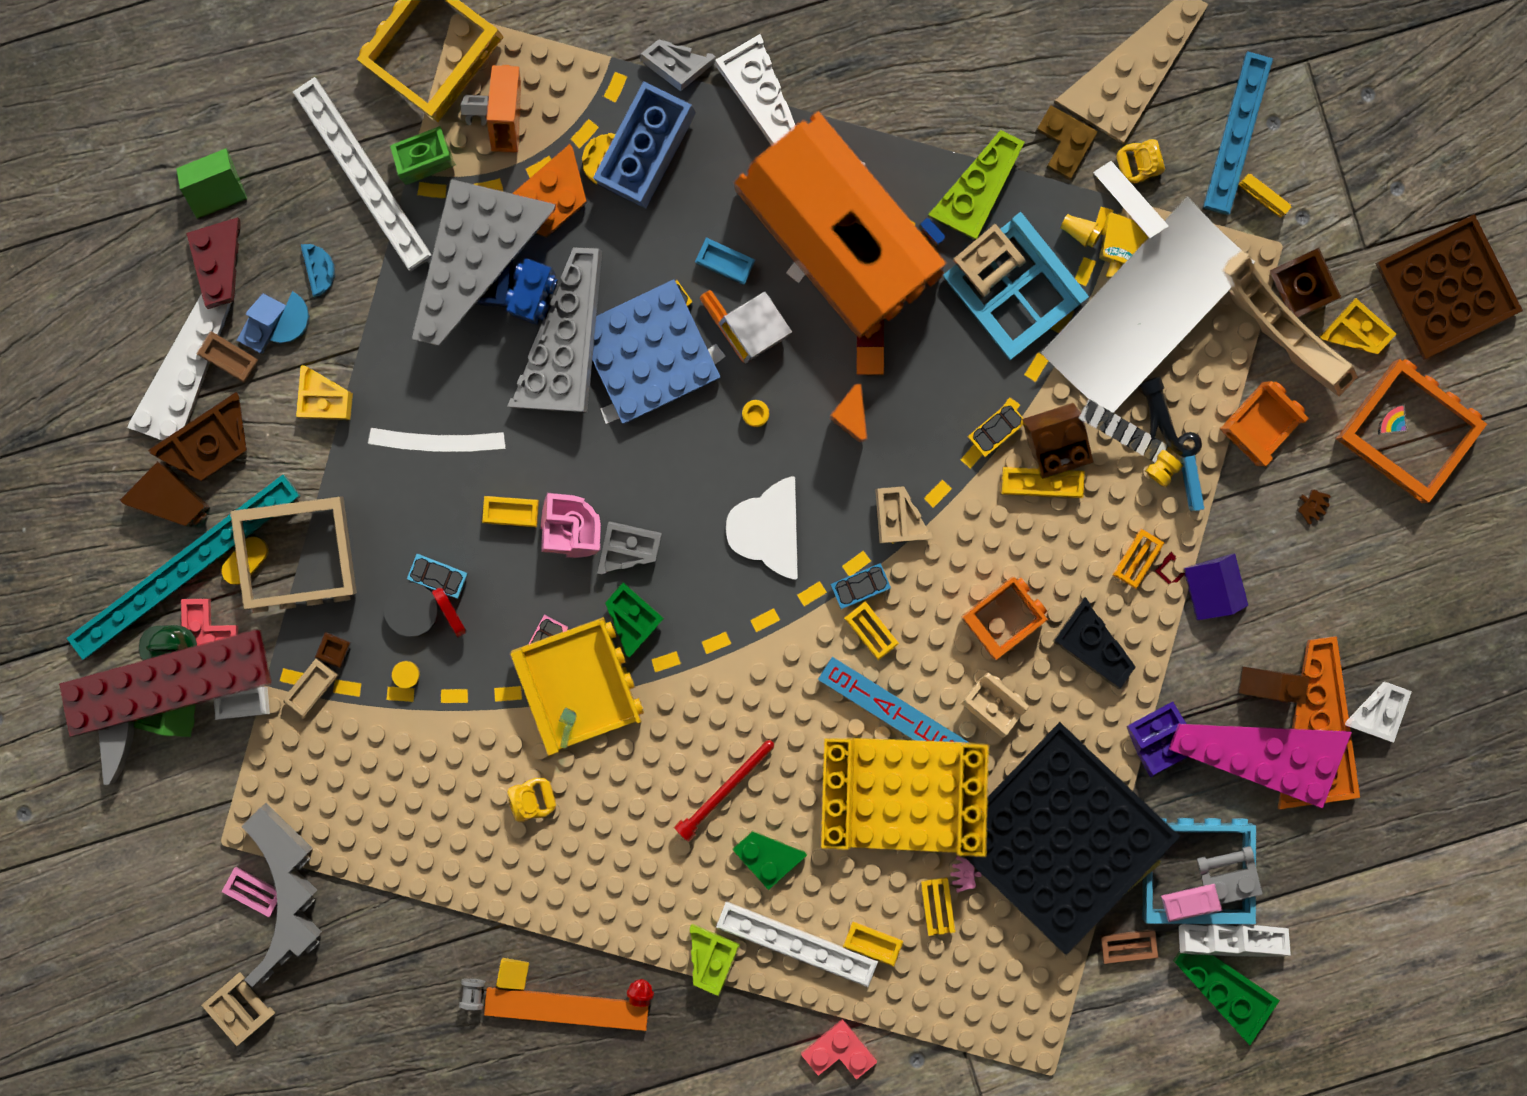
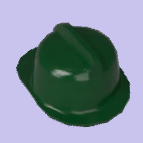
M178 625L153 626L142 634L139 642V652L142 660H147L197 646V641L193 633L186 627Z

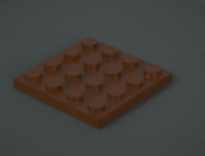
M1475 214L1375 263L1423 360L1523 311Z

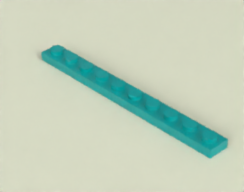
M282 474L235 511L293 503L301 495L286 475ZM231 514L66 639L81 659L86 660L235 547ZM273 517L243 521L245 538Z

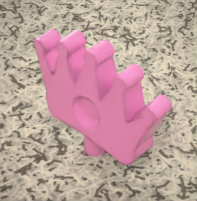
M956 856V859L962 862L952 864L953 868H957L960 871L950 873L952 877H959L958 880H953L952 884L962 885L956 889V892L959 893L975 888L974 877H981V873L974 872L975 867L967 859Z

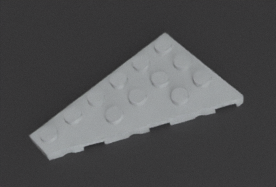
M451 179L412 339L441 346L468 311L487 292L491 284L499 278L502 271L516 258L548 217L555 212L556 205Z

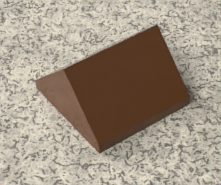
M1319 248L1270 270L1285 306L1296 317L1341 298Z

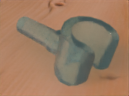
M568 708L564 709L559 719L560 722L566 724L560 744L562 748H567L570 731L577 717L576 713Z

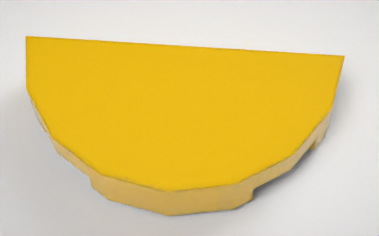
M608 133L596 138L594 137L584 148L582 155L583 169L587 177L596 185L598 183L593 177L616 134Z

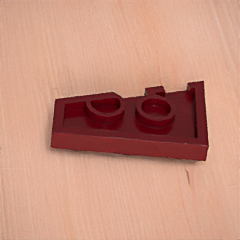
M238 217L186 233L204 305L207 309L234 302L237 272L235 264L236 254H238L239 243L237 242L238 230H240L241 221Z

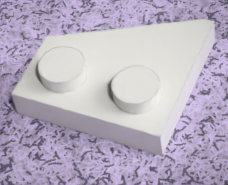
M1383 682L1346 721L1345 725L1394 743L1412 691Z

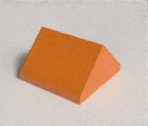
M861 384L854 385L829 418L859 443L867 440Z

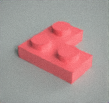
M181 599L182 626L193 633L197 646L238 635V625L211 626V599Z
M841 1019L801 1052L802 1057L818 1076L838 1059L842 1061L856 1080L877 1063L876 1058L844 1019Z

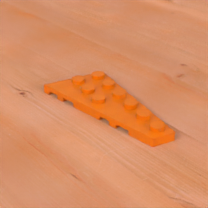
M1337 636L1308 640L1301 676L1310 677L1306 704L1296 703L1292 729L1351 732L1350 727L1345 725L1349 717ZM1351 735L1325 803L1360 798ZM1280 792L1278 809L1313 805Z

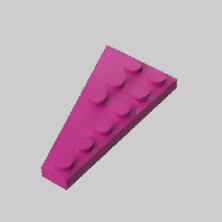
M1178 724L1169 749L1323 808L1352 732Z

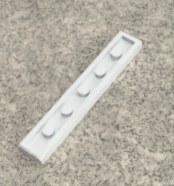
M727 901L716 925L718 929L866 987L869 986L878 960Z

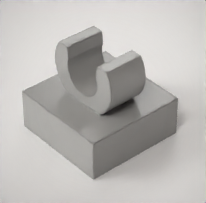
M464 95L461 103V115H466L467 125H471L473 115H478L481 117V125L485 126L489 96Z

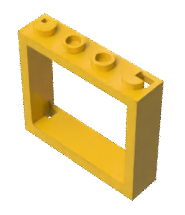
M398 0L393 6L392 14L389 18L378 25L372 40L362 46L357 60L428 116L439 122L504 36L496 27L460 0H444L484 31L433 98L427 103L374 63L421 1Z

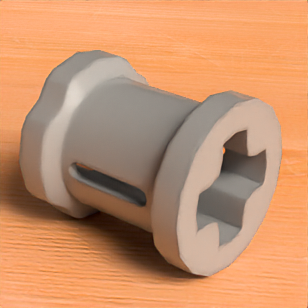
M470 978L462 979L463 996L462 1001L459 1002V1008L482 1010V987H485L486 981Z

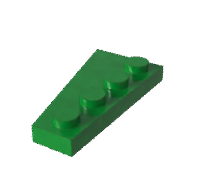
M1179 951L1173 960L1174 963L1239 1035L1251 1045L1280 1000L1214 955L1180 953Z

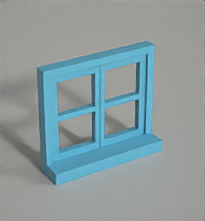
M1022 212L1013 217L1000 230L1008 239L1014 237L1035 265L1013 283L1007 276L1002 278L1007 287L984 305L962 278L965 274L957 265L942 275L1009 360L1014 358L1089 297ZM995 261L990 264L994 270L999 267ZM1041 272L1064 299L1042 318L1039 317L1018 291ZM1013 294L1036 321V323L1014 340L1009 337L991 314L994 309Z

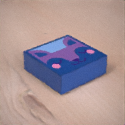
M926 218L918 227L936 248L945 239V235L929 218Z

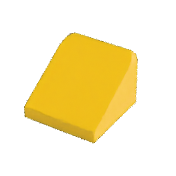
M502 958L496 987L524 990L529 962Z

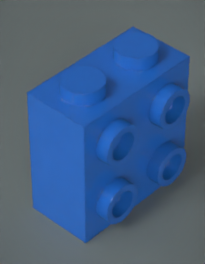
M526 258L523 264H518L514 279L517 280L514 290L510 289L505 300L507 311L512 316L538 325L540 319H545L549 308L546 300L549 294H554L558 283L553 269Z

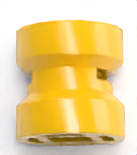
M1161 450L1157 455V461L1154 464H1150L1145 472L1154 481L1166 488L1170 484L1173 474L1179 473L1183 465L1170 453Z

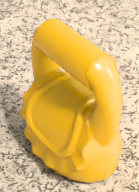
M1156 139L1146 140L1142 143L1127 144L1116 155L1119 170L1130 183L1142 182L1150 176H1158L1165 171L1163 157ZM1132 151L1134 153L1138 167L1137 170L1139 171V174L1135 177L1132 176L1126 152Z
M545 778L530 779L522 785L510 787L507 791L509 804L514 819L517 822H525L531 818L546 817L555 810L557 805L550 781ZM537 784L540 785L546 805L545 810H540L539 804H537L533 789Z

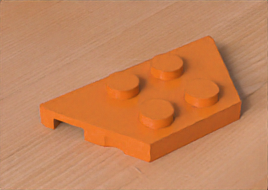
M571 144L565 147L512 193L556 205L555 212L548 217L536 233L545 238L587 203L574 149Z

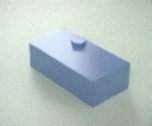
M643 81L593 179L598 185L646 209L696 114L692 105Z

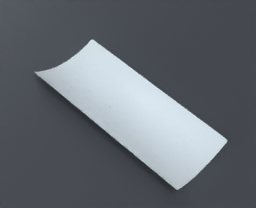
M1186 197L1165 220L1168 227L1153 237L1148 238L1041 352L1088 399L1112 413L1231 288L1223 269L1228 260L1236 256L1241 249L1223 234L1189 197Z

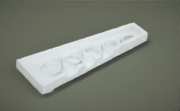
M202 294L200 295L127 428L164 440L188 424L210 364L209 361L196 353L210 330L220 336L231 303L207 309L204 305Z

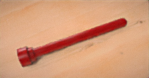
M771 740L765 741L690 819L680 820L673 828L687 842H690L696 836L697 826L774 749V742Z

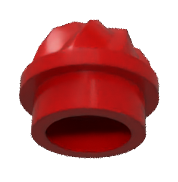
M639 979L630 984L627 990L629 1004L636 1007L650 1005L651 999L654 998V992L649 982Z

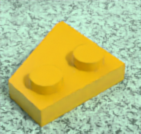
M301 365L296 417L300 419L350 420L353 393L311 368Z

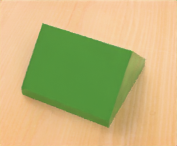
M441 126L390 145L399 178L405 185L456 166Z
M227 148L176 168L180 190L197 219L247 199Z

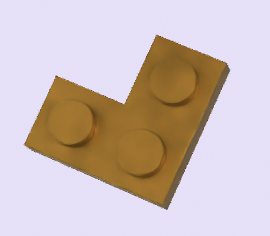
M1050 105L1037 128L1038 132L1060 143L1047 167L1070 180L1098 131Z

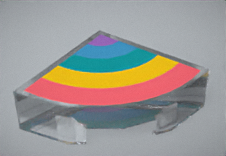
M1405 405L1391 408L1384 415L1379 423L1378 435L1407 432Z

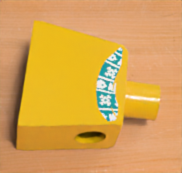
M1112 212L1107 215L1099 255V259L1110 263L1106 273V277L1109 279L1149 238L1135 220Z

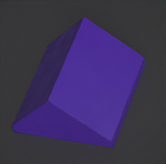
M1235 553L1183 568L1197 620L1232 615L1249 606Z

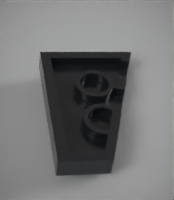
M1084 597L1056 635L1053 642L1111 685L1121 689L1136 666L1118 641L1110 634L1105 627L1106 624L1090 606L1091 604L1088 599Z

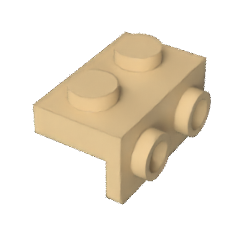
M990 673L985 674L977 681L961 703L1002 738L1007 736L1018 719L1029 709V706L1020 695L1011 692L998 677Z

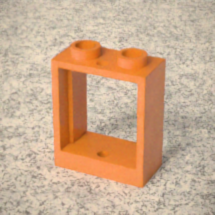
M1011 576L960 616L995 660L1048 620L1044 615L1048 611L1038 599L1033 601L1028 595L1030 588L1021 577L1017 580L1014 576ZM1012 587L1034 615L1035 619L999 646L975 615Z

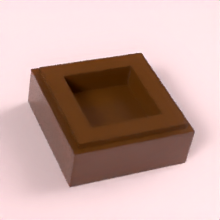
M325 632L315 658L341 668L352 642Z

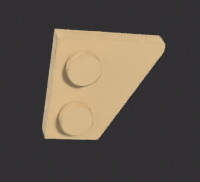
M905 487L875 489L880 543L933 539L931 531H928L922 521L921 514L917 507L912 504L911 497Z

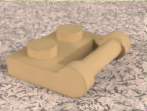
M996 224L953 259L983 297L991 292L990 288L1015 267H1021L1026 262L1021 253ZM1006 251L1010 258L987 278L982 280L978 274Z
M241 972L201 1005L236 1046L275 1014L274 1010L271 1007L267 1008L244 981L245 977ZM233 988H236L260 1015L257 1019L253 1020L230 993Z

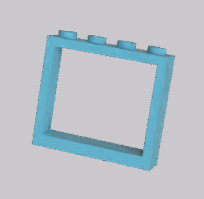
M1177 818V823H1167L1175 832L1243 833V848L1251 846L1256 865V826L1248 823V819L1232 818V823H1221L1219 818H1205L1204 823H1194L1193 818ZM1245 861L1243 862V869L1246 868ZM1152 871L1143 878L1142 920L1147 924H1256V896L1242 899V910L1222 909V911L1168 922L1165 909H1153Z

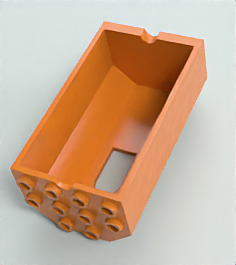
M818 111L809 118L812 121L808 124L805 120L800 122L756 158L747 170L749 173L747 177L744 173L734 181L736 193L854 334L859 338L865 335L869 339L880 329L881 325L879 322L885 318L888 322L901 312L905 301L911 304L922 294L926 284L931 287L943 277V269L946 262ZM850 211L856 215L881 246V257L874 264L865 265L860 263L831 229Z

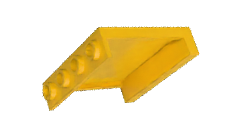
M604 617L514 649L510 653L548 756L559 752V749L633 722H641L640 715L644 714L639 698L634 699L631 691V689L635 688L630 672L625 674L622 664L626 662L620 647L615 648L612 638L616 637L611 622L606 623Z

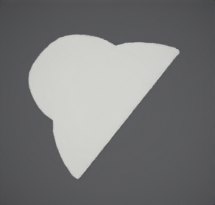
M794 476L785 478L772 485L760 498H751L739 503L730 511L726 521L727 540L730 547L736 553L749 559L762 560L773 571L791 579L798 578Z

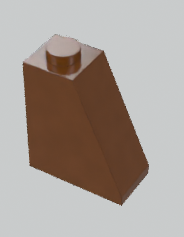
M159 461L120 499L124 505L189 527L200 525L208 516L205 512L210 508L164 462Z
M1242 666L1238 693L1306 704L1310 677Z

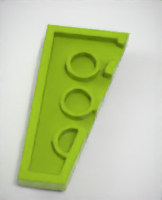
M1000 130L927 217L976 240L1025 142Z

